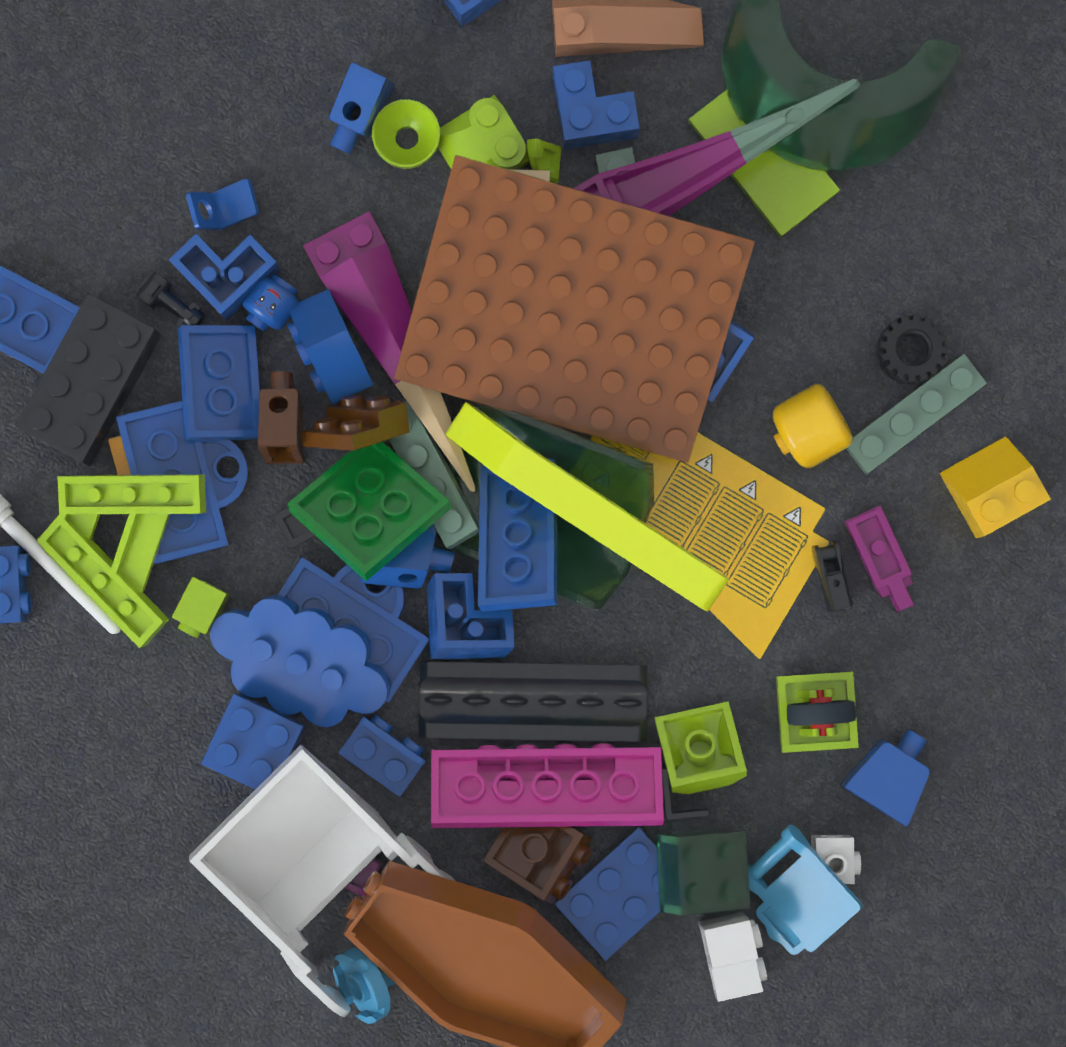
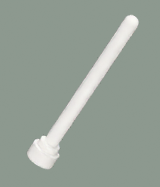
M0 494V528L2 527L109 633H119L121 631L119 626L40 546L37 540L12 517L14 515V512L10 509L12 505Z

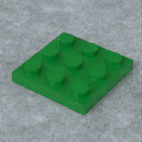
M383 442L348 452L287 503L289 512L365 581H368L451 509L450 501Z

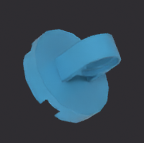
M353 947L336 955L334 960L339 962V965L333 968L336 985L347 1003L350 1005L354 1002L361 1011L356 1016L367 1024L375 1023L386 1017L391 1009L388 987L395 984V982L358 948Z

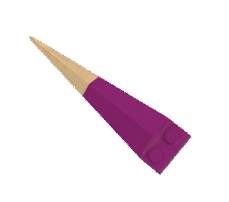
M370 211L303 245L322 283L329 289L332 297L385 369L469 490L475 492V485L461 447L445 435L452 422L441 392L394 379L412 312L387 243Z

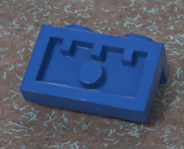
M375 714L372 719L363 716L359 725L339 751V754L394 794L401 797L427 759L421 755L425 749L407 736L401 741L390 732L394 727Z

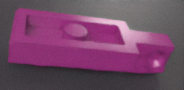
M881 506L845 521L844 523L875 590H878L880 597L883 598L889 595L896 612L912 607L914 604L906 587L913 584L910 577L912 573Z

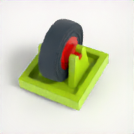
M853 672L776 676L782 753L859 748Z

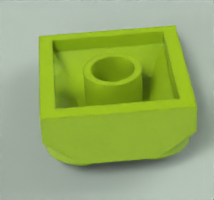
M495 95L478 100L471 109L440 128L438 149L450 169H452L455 155L508 170H519L530 163L527 146L522 136Z
M729 701L655 717L672 793L692 794L725 787L747 776V769Z

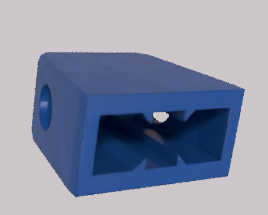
M351 62L329 115V120L339 124L330 145L351 154L359 134L370 138L374 120L377 114L385 107L395 84L387 78ZM360 106V117L357 120H352V110Z
M433 524L368 581L361 577V583L418 589L423 586L428 569L450 573L454 552L433 547L437 531Z
M907 729L897 747L880 739L847 775L840 786L907 827L931 770L916 760L927 740Z

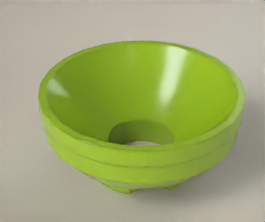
M410 99L398 100L386 105L377 114L372 126V140L377 153L385 162L394 167L412 169L428 162L434 155L440 141V127L436 116L426 105ZM403 129H412L418 135V143L411 149H403L396 143V136Z

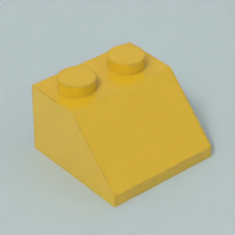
M1006 436L939 473L975 538L984 537L1051 500L1033 466Z

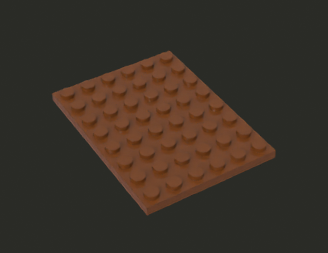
M455 155L394 379L689 463L755 241Z

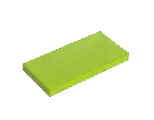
M746 74L689 118L688 123L702 140H706L778 111L752 78ZM794 132L730 175L780 238L840 191Z

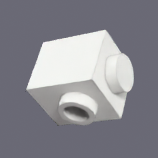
M811 835V847L844 884H855V875H860L861 856L859 851H854V837L850 835Z

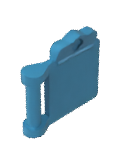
M788 825L781 832L782 838L752 866L749 864L745 865L738 872V877L744 886L763 900V903L756 910V915L765 925L769 937L782 944L790 954L796 955L804 948L809 952L816 950L862 908V903L815 852L802 832L794 825ZM794 850L802 856L769 887L767 886L762 877L786 854Z

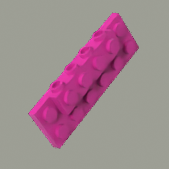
M525 744L517 746L516 749H501L495 745H483L478 750H432L431 753L432 828L663 825L664 822L661 747L614 748L611 744H596L592 748H576V746L571 744L556 745L554 749H539L535 745Z

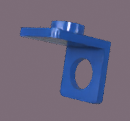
M250 179L240 180L213 193L189 192L186 194L194 227L199 230H223L259 214ZM199 201L207 208L209 214L208 221L200 214L198 208Z

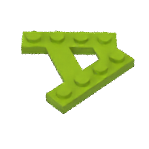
M205 474L57 476L59 515L38 538L37 542L139 648L145 647L169 621L166 615L144 594L170 514L206 513ZM100 514H129L114 561H112L92 540Z

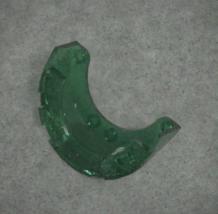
M736 0L723 39L721 68L728 90L727 96L740 121L743 120L745 124H749L847 82L819 72L797 54L784 32L779 0ZM939 39L927 41L904 67L886 77L859 82L860 86L768 150L796 165L822 171L841 172L846 169L866 165L870 167L885 161L914 140L927 124L951 75L962 47Z

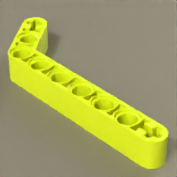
M465 402L445 432L448 438L500 478L701 609L708 612L728 583L729 579L722 573L530 448L473 405Z

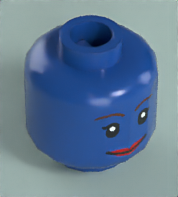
M272 274L270 278L264 277L242 301L243 307L249 312L246 320L263 332H265L268 326L275 330L282 329L291 318L290 312L299 303L295 297L297 290L275 274Z

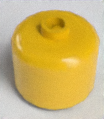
M821 384L811 385L778 404L773 410V421L779 432L773 435L777 445L784 455L790 452L796 462L804 468H812L848 448L853 442L852 433L829 392Z

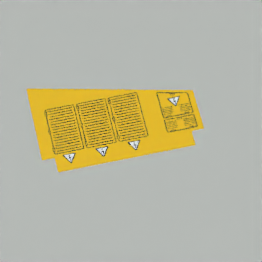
M697 433L689 463L592 436L571 471L574 477L729 579L709 611L758 659H761L816 566L812 554V546L818 545L821 548L829 544L828 540L813 532L825 511L824 507L700 433Z

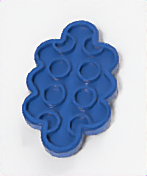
M272 595L266 596L257 602L250 613L239 609L227 610L217 617L211 626L210 638L213 647L219 654L233 661L230 675L237 690L245 696L252 698L266 696L273 709L281 714L291 715L302 711L307 720L321 727H330L341 722L349 710L362 714L375 712L383 706L389 697L390 683L387 675L376 665L367 662L370 646L364 633L352 625L342 624L334 626L328 614L321 609L311 607L298 611L290 600L282 596Z

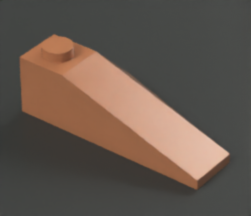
M551 0L555 57L704 47L702 11L698 7L670 0Z

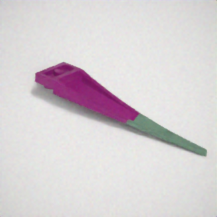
M852 79L805 101L731 131L662 155L601 172L574 189L671 216L856 90L860 83L857 79Z

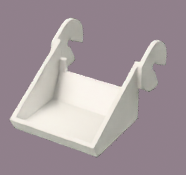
M302 745L189 855V861L282 951L280 954L293 974L328 1008L342 1017H345L351 1008L339 990L323 985L318 980L317 967L300 953L308 945L300 931L381 851L391 861L399 855L412 868L419 864L428 873L455 881L453 877L439 870L433 864L431 855L414 839L405 836L403 833L397 837L372 806Z

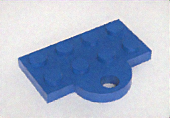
M182 401L117 416L116 419L131 475L205 474L206 513L170 514L154 565L228 546L219 509L230 505L240 496L245 487L248 473L245 457L237 445L230 440H185ZM230 457L236 460L239 465V472L235 477L227 479L218 474L216 467L222 458Z
M302 557L277 595L290 600L298 611L311 607L318 608L328 614L334 626L347 624L361 630L367 637L370 646L367 662L382 669L389 679L390 693L386 700L388 703H390L429 642L427 636L399 619L405 600L403 587L386 586L382 592L372 593L368 590L365 583H361V576L349 565L344 566L333 577Z

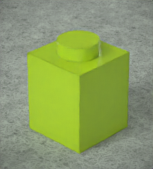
M192 577L172 618L180 622L178 629L193 637L198 638L200 633L210 635L212 624L222 614L231 594L197 577Z

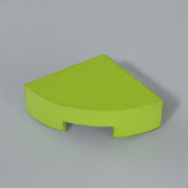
M528 139L527 153L532 169L550 171V182L558 184L561 147L540 139Z

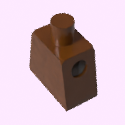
M287 371L272 372L270 374V389L260 390L258 447L266 464H303L304 455L300 431H303V402L299 390L293 389V373Z

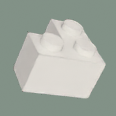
M743 912L699 921L717 1001L720 1002L763 992L761 981L767 980V974L763 958H758L756 948L763 947L758 924H755L754 920H749Z

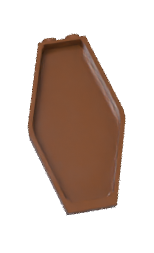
M389 861L381 873L374 871L363 889L365 894L362 898L355 896L344 916L349 921L344 935L430 1017L450 1031L501 1047H603L622 1025L627 999L544 917L521 901Z

